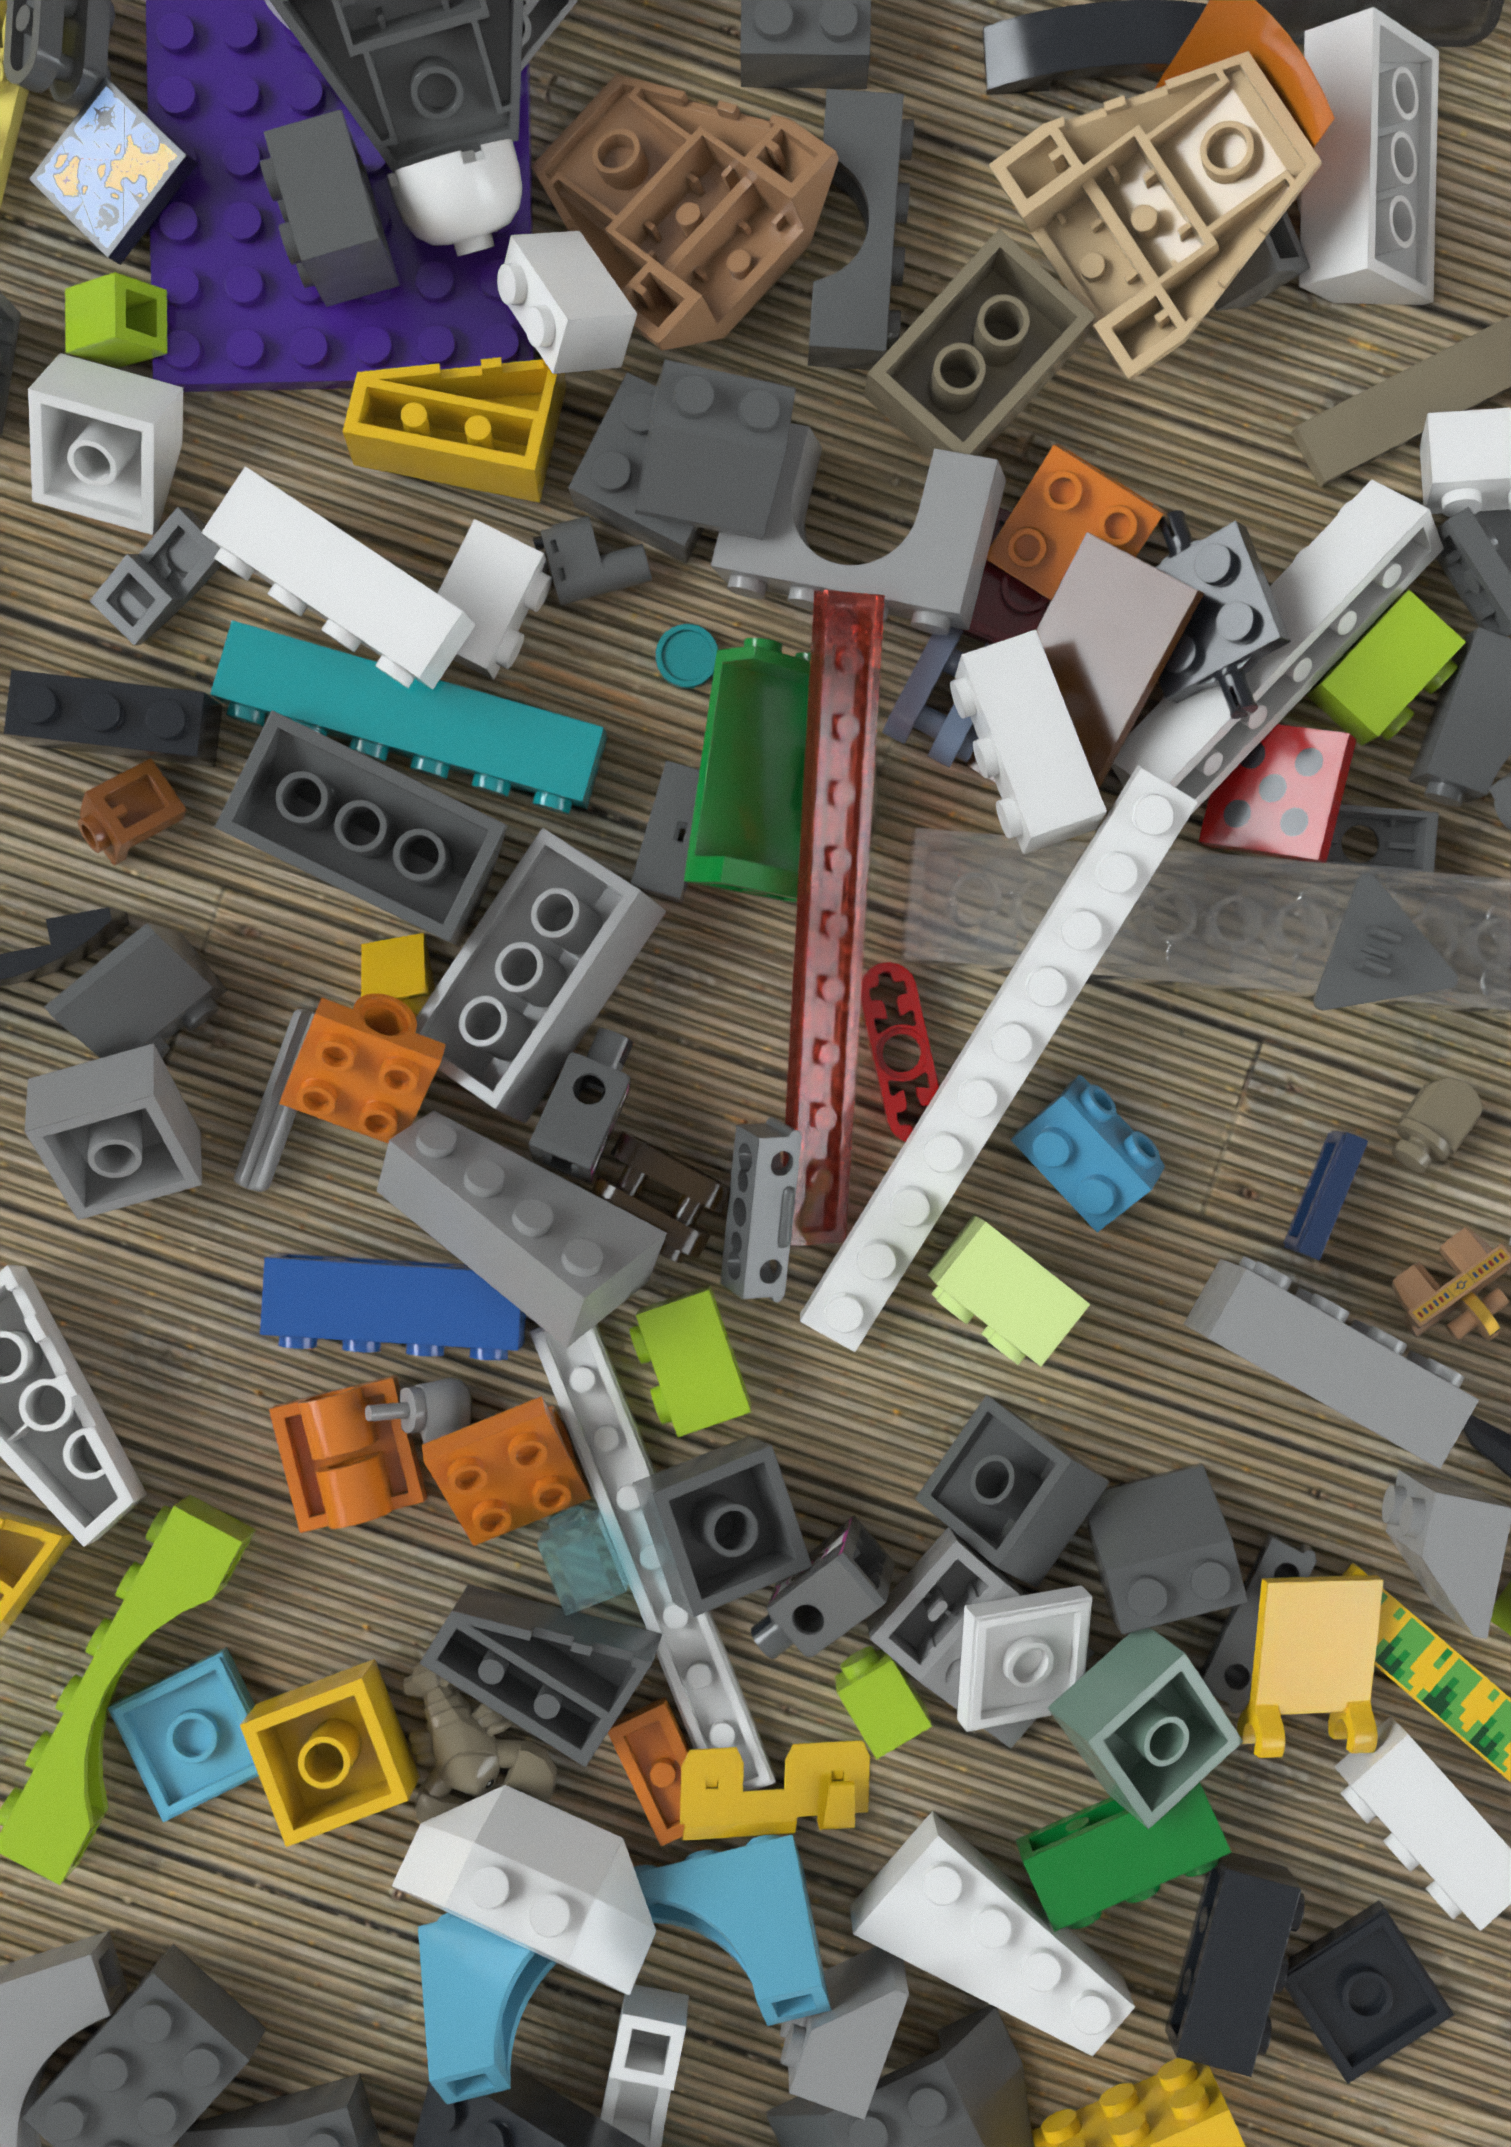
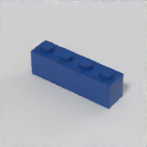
M276 1253L264 1258L260 1335L279 1336L278 1346L297 1349L316 1348L318 1339L343 1340L342 1350L350 1352H380L381 1342L406 1344V1354L414 1356H443L445 1346L470 1348L469 1357L473 1359L507 1360L508 1350L518 1351L525 1344L526 1314L465 1264Z

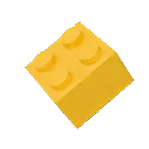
M375 1659L257 1703L240 1724L286 1847L409 1801L420 1778Z

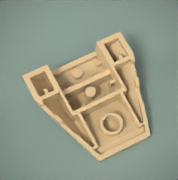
M1249 51L1165 80V86L1128 99H1125L1123 95L1103 102V108L1065 121L1064 117L1044 123L989 164L993 174L1066 289L1096 316L1091 327L1129 382L1186 342L1322 165L1321 159Z

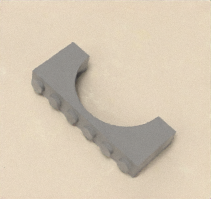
M109 1931L0 1966V2147H42L39 2133L22 2117L39 2095L43 2075L53 2052L78 2031L94 2022L111 2016L129 1991Z

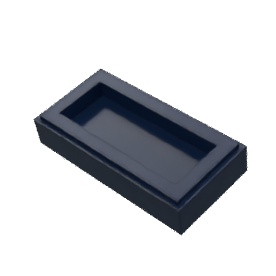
M1331 1131V1133H1328L1283 1242L1285 1244L1284 1248L1320 1260L1368 1140L1349 1132Z

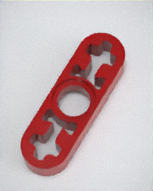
M884 962L873 966L864 974L859 984L858 995L886 1122L893 1135L906 1142L913 1129L909 1124H899L897 1120V1113L907 1109L904 1090H900L891 1095L888 1082H906L925 1073L928 1087H914L917 1102L920 1106L929 1105L939 1089V1084L915 979L904 966L893 962ZM889 974L892 983L903 982L905 994L898 996L895 1002L898 1017L910 1011L914 1026L899 1024L891 1026L881 1033H877L874 1019H888L884 1002L882 1000L872 1001L870 997V989L879 985L878 975ZM907 1035L919 1047L918 1062L909 1071H894L886 1065L883 1059L884 1045L892 1036Z

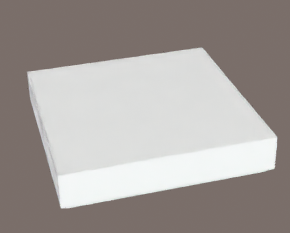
M1082 1585L965 1605L957 1720L966 1732L1051 1716L1052 1714L1047 1707L1086 1673L1092 1596Z

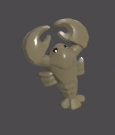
M421 1664L413 1668V1675L404 1678V1692L408 1696L423 1697L424 1712L429 1730L412 1731L409 1734V1742L412 1743V1753L416 1755L415 1762L419 1765H426L435 1761L436 1764L425 1782L419 1787L415 1812L420 1824L475 1799L473 1796L480 1797L488 1793L495 1784L500 1768H509L503 1786L507 1785L547 1803L554 1792L557 1768L548 1751L529 1741L495 1737V1734L504 1732L511 1727L513 1722L483 1703L473 1711L468 1700L464 1699L458 1689L453 1688L448 1681Z

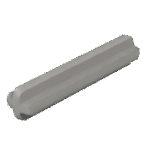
M297 1009L293 1012L234 1175V1181L244 1188L263 1192L271 1185L297 1110L281 1105L279 1102L315 1014L312 1011Z

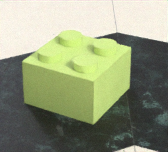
M974 1214L927 1273L938 1285L931 1293L936 1300L965 1324H968L974 1315L985 1322L988 1326L981 1334L1017 1365L1028 1356L1041 1367L1090 1306V1303L986 1221Z

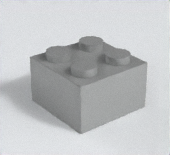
M154 1043L28 1079L24 1132L77 1220L202 1185L201 1132Z

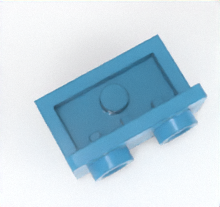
M1082 1075L1074 1078L1056 1099L1023 1125L1011 1138V1141L1097 1233L1149 1193L1165 1168L1155 1144L1145 1134L1139 1131L1134 1132L1116 1112V1106L1106 1091L1097 1085H1091Z

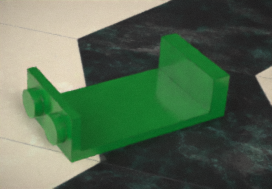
M745 638L743 647L721 649L716 652L684 882L782 902L825 904L828 878L798 872L823 693L824 690L855 688L857 675L832 668L833 658L826 655L800 652L796 653L794 657L782 653L783 644L764 638Z

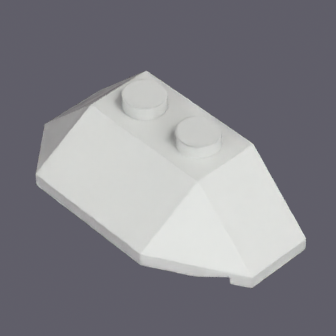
M507 1785L501 1786L421 1823L392 1884V1887L628 1996L631 1994L656 1934L654 1923L624 1839Z

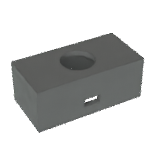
M666 760L630 884L646 894L682 904L688 882H684L699 770ZM681 828L686 830L683 842L678 841Z
M1341 804L1326 865L1294 860L1293 871L1361 876L1369 873L1376 878L1421 881L1433 877L1439 812ZM1353 826L1367 827L1377 838V851L1367 862L1358 863L1351 861L1342 850L1343 835Z

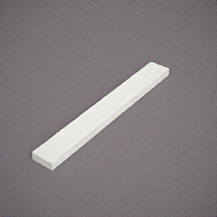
M596 1324L568 1348L541 1326L530 1331L531 1337L646 1629L662 1634L656 1654L693 1748L737 1747L744 1762L743 1791H754L775 1783V1773L711 1611L693 1617L672 1601L633 1482L653 1475L656 1472L598 1325Z

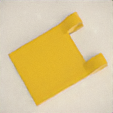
M1377 1575L1262 1578L1250 1700L1247 1707L1240 1714L1237 1723V1733L1243 1740L1242 1744H1255L1254 1755L1258 1758L1283 1756L1285 1750V1731L1281 1715L1330 1713L1328 1735L1332 1739H1347L1346 1750L1351 1754L1375 1752L1378 1733L1371 1706V1694L1384 1579Z

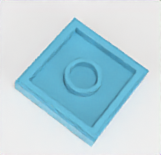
M227 1647L113 1702L108 1707L163 1822L259 1776L240 1727L241 1722L254 1708L255 1703Z

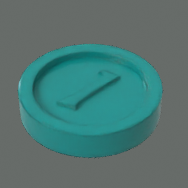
M694 624L674 626L663 634L657 644L655 657L658 670L662 677L675 687L682 689L700 687L713 676L718 647L712 635L700 626Z

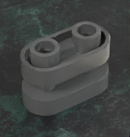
M7 0L3 66L8 81L35 93H42L50 86L51 94L56 101L81 110L103 79L107 77L111 80V72L107 65L109 32L112 29L115 18V8L111 0Z

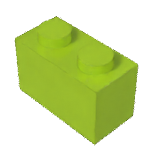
M1407 590L1381 614L1306 696L1346 733L1353 735L1360 746L1377 738L1379 735L1388 741L1414 715L1415 712L1407 706L1422 689L1432 694L1457 669L1458 665L1451 658L1466 641L1412 591Z
M711 1285L683 1293L638 1310L636 1318L639 1325L629 1328L640 1363L645 1364L651 1361L659 1386L650 1388V1392L662 1425L672 1422L677 1437H681L751 1413V1401Z

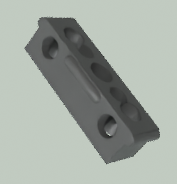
M775 1117L768 1118L766 1123L736 1125L730 1181L731 1190L728 1201L720 1284L742 1300L768 1297L774 1302H780L783 1296H785L802 1136L798 1130ZM785 1151L789 1158L785 1167H783L780 1158V1152ZM771 1259L777 1263L775 1273L772 1272L770 1267Z
M1268 1532L1243 1583L1248 1603L1232 1606L1199 1672L1212 1695L1227 1702L1230 1711L1235 1714L1244 1710L1250 1698L1262 1578L1309 1577L1317 1562L1316 1554L1309 1545L1303 1544L1298 1547Z

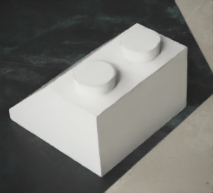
M60 353L28 388L32 502L154 535L159 528L182 447L183 387Z

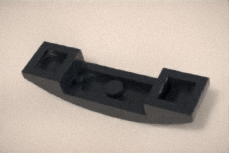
M1173 0L1096 2L1038 11L985 26L982 31L986 95L1049 91L1052 80L1164 73L1207 4Z
M107 907L46 919L50 945L0 954V986L14 985L38 979L78 963L101 949L129 925L127 912Z

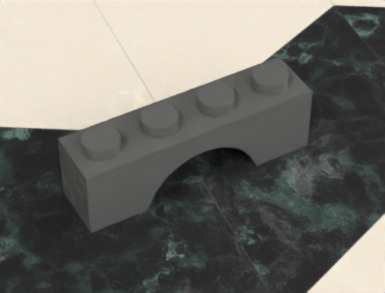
M840 89L826 90L823 142L836 150L839 158L831 184L845 192L857 206L864 221L866 238L861 249L848 265L830 276L813 281L808 366L871 370L883 357L886 350H889L899 339L901 310H890L889 302L891 286L902 287L905 247L893 246L895 223L907 224L910 183L898 182L899 160L911 161L914 135V119H902L904 94Z

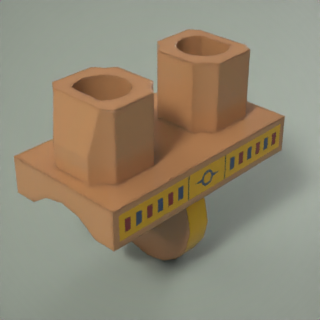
M1467 1226L1448 1239L1439 1248L1440 1254L1458 1274L1451 1281L1440 1287L1420 1261L1409 1267L1392 1281L1391 1287L1400 1304L1407 1312L1404 1325L1415 1338L1457 1308L1462 1313L1445 1325L1455 1340L1458 1341L1473 1329L1488 1341H1491L1501 1333V1329L1493 1315L1508 1305L1509 1300L1498 1288L1481 1300L1476 1294L1508 1272L1509 1268L1507 1265L1511 1263V1254L1503 1244L1492 1249L1485 1240Z

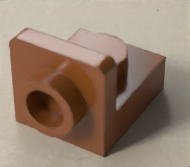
M152 758L86 791L81 805V818L78 819V826L90 848L96 853L104 851L110 862L115 866L126 860L129 848L183 820L187 809Z

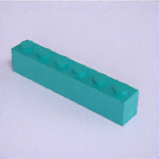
M231 620L210 693L214 698L228 706L226 716L244 723L264 727L266 717H269L273 710L326 737L331 735L351 741L349 748L373 760L386 762L388 752L412 759L410 769L416 772L447 780L449 770L473 776L472 787L502 797H508L510 788L535 794L532 802L533 805L561 814L569 815L572 805L584 809L588 808L608 739L604 727L442 680L438 681L433 690L414 679L409 688H406L375 666L376 661Z

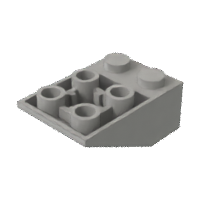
M948 1527L888 1595L886 1603L867 1619L869 1636L876 1645L916 1680L958 1710L965 1605L1028 1595V1593ZM1089 1646L1087 1661L1094 1654V1651ZM1036 1719L984 1729L1006 1746L1012 1748Z

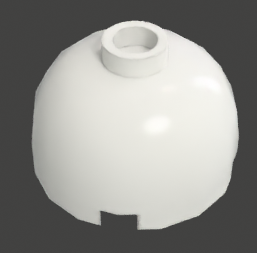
M512 139L482 144V150L474 152V150L461 152L459 150L400 168L395 170V173L387 174L386 178L392 198L403 223L417 238L430 245L454 244L458 257L494 247L491 233L511 223L520 206L522 181Z

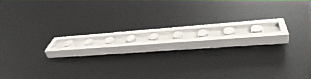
M1137 765L800 1313V1322L853 1352L857 1350L1198 804L1197 800Z

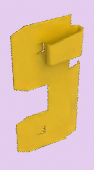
M863 1740L793 1744L785 1759L784 1789L743 1791L744 1762L737 1747L690 1749L681 1766L680 1824H684L682 1841L794 1834L796 1832L797 1817L817 1816L820 1830L855 1828V1813H867L869 1805L870 1755Z

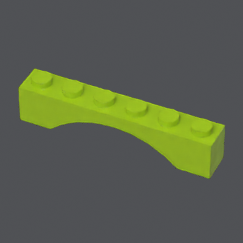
M190 1494L175 1504L173 1508L167 1505L161 1508L145 1537L146 1540L153 1543V1546L143 1565L135 1561L117 1588L115 1596L123 1600L113 1621L108 1618L102 1620L86 1647L85 1652L93 1656V1659L84 1676L81 1677L75 1674L57 1701L55 1709L62 1712L63 1715L53 1733L47 1730L43 1732L26 1760L25 1766L33 1770L23 1790L16 1786L11 1791L0 1809V1825L3 1826L0 1832L1 1855L58 1885H61L79 1865L109 1809L103 1780V1738L109 1713L108 1707L113 1700L124 1671L142 1644L158 1628L180 1613L212 1600L227 1586L256 1529Z

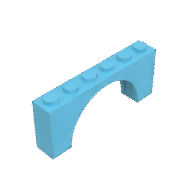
M762 1835L753 1838L743 1847L723 1852L701 1850L688 1855L682 1862L662 1867L653 1865L634 1867L653 1923L671 1924L697 1932L727 1951L749 1977L753 1985L756 2001L767 2026L832 2011L803 1864L793 1835L784 1837ZM445 1913L438 1918L437 1922L418 1926L429 2082L446 2104H452L511 2089V2056L520 2019L537 1986L557 1963L455 1915Z

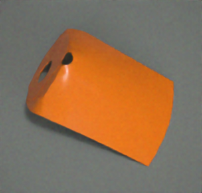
M1209 0L1155 89L1165 86V80L1249 51L1314 149L1335 118L1313 71L1292 38L1274 17L1255 0Z

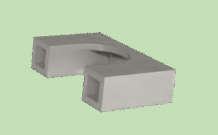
M790 423L786 453L764 538L759 540L719 531L711 567L728 584L727 589L737 595L753 599H763L766 591L788 595L787 601L789 603L815 611L825 610L826 603L850 607V615L876 623L886 622L888 615L912 619V627L932 634L947 635L949 634L950 627L969 630L1006 483L999 461L997 459L934 448L916 521L907 537L896 549L876 561L861 565H842L821 558L809 547L805 528L806 513L822 446L809 426Z

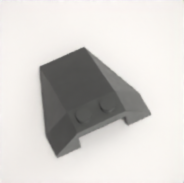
M990 2004L938 2029L939 2050L879 2078L865 2120L798 2096L768 2110L767 2118L780 2146L1033 2147L1023 2063L997 2007Z

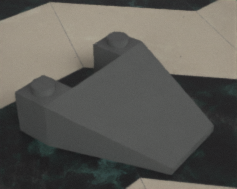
M269 0L393 173L400 168L459 150L461 152L470 150L478 152L482 150V144L505 139H512V142L519 140L524 0Z

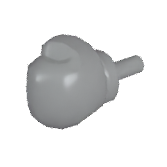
M445 1378L417 1384L413 1387L402 1388L400 1391V1403L367 1405L365 1417L368 1422L401 1419L402 1430L405 1433L420 1432L425 1444L471 1425L472 1399L469 1388L462 1380Z

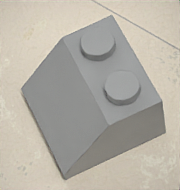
M1398 1470L1395 1486L1390 1485L1387 1488L1383 1499L1382 1519L1384 1523H1387L1386 1533L1434 1606L1474 1637L1487 1639L1511 1525V1507L1473 1485Z
M877 1946L824 1971L832 2011L783 2022L780 2030V2036L786 2038L781 2054V2064L788 2066L789 2093L865 2120L909 1996L904 1960Z

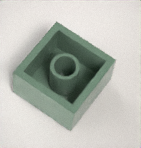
M1152 1628L1129 1633L1047 1707L1107 1794L1147 1829H1150L1243 1742L1185 1652Z

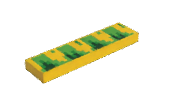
M1354 1563L1342 1574V1576L1367 1575ZM1383 1588L1375 1666L1511 1782V1698Z

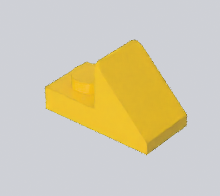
M419 933L361 944V997L371 993L392 996L405 1003L412 1010L415 1017H417L435 990L426 934Z

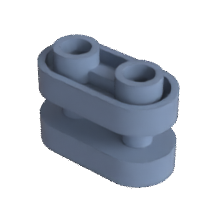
M950 627L949 634L931 635L882 731L883 734L904 745L914 728L931 736L935 741L927 757L950 768L955 757L967 762L973 752V741L979 739L971 717L962 719L955 704H953L948 716L926 705L942 673L945 672L955 677L961 655L965 654L955 649L964 631L954 627Z

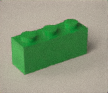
M1200 1782L1150 1829H1147L1117 1801L1109 1797L1015 1840L1023 1864L1054 1932L1065 1927L1069 1929L1086 1927L1097 1921L1101 1917L1103 1910L1123 1901L1128 1903L1144 1901L1160 1890V1884L1183 1874L1187 1877L1202 1875L1212 1870L1219 1863V1858L1232 1853Z

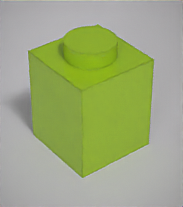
M117 272L65 288L66 353L117 369L167 354V290Z
M873 1646L863 1648L849 1656L840 1665L842 1672L835 1676L837 1694L876 1760L932 1727L928 1709L905 1670L882 1649L875 1651Z

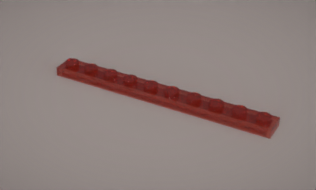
M833 590L814 591L785 1124L798 1130L802 1136L791 1247L843 1243L846 1240L885 599V595ZM783 1151V1167H785L789 1158L788 1154Z

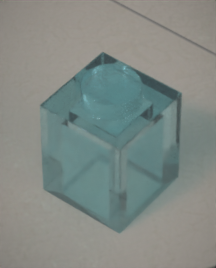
M578 1506L559 1513L547 1521L550 1529L543 1531L537 1546L565 1616L626 1592L628 1580L600 1509L586 1514L583 1506Z

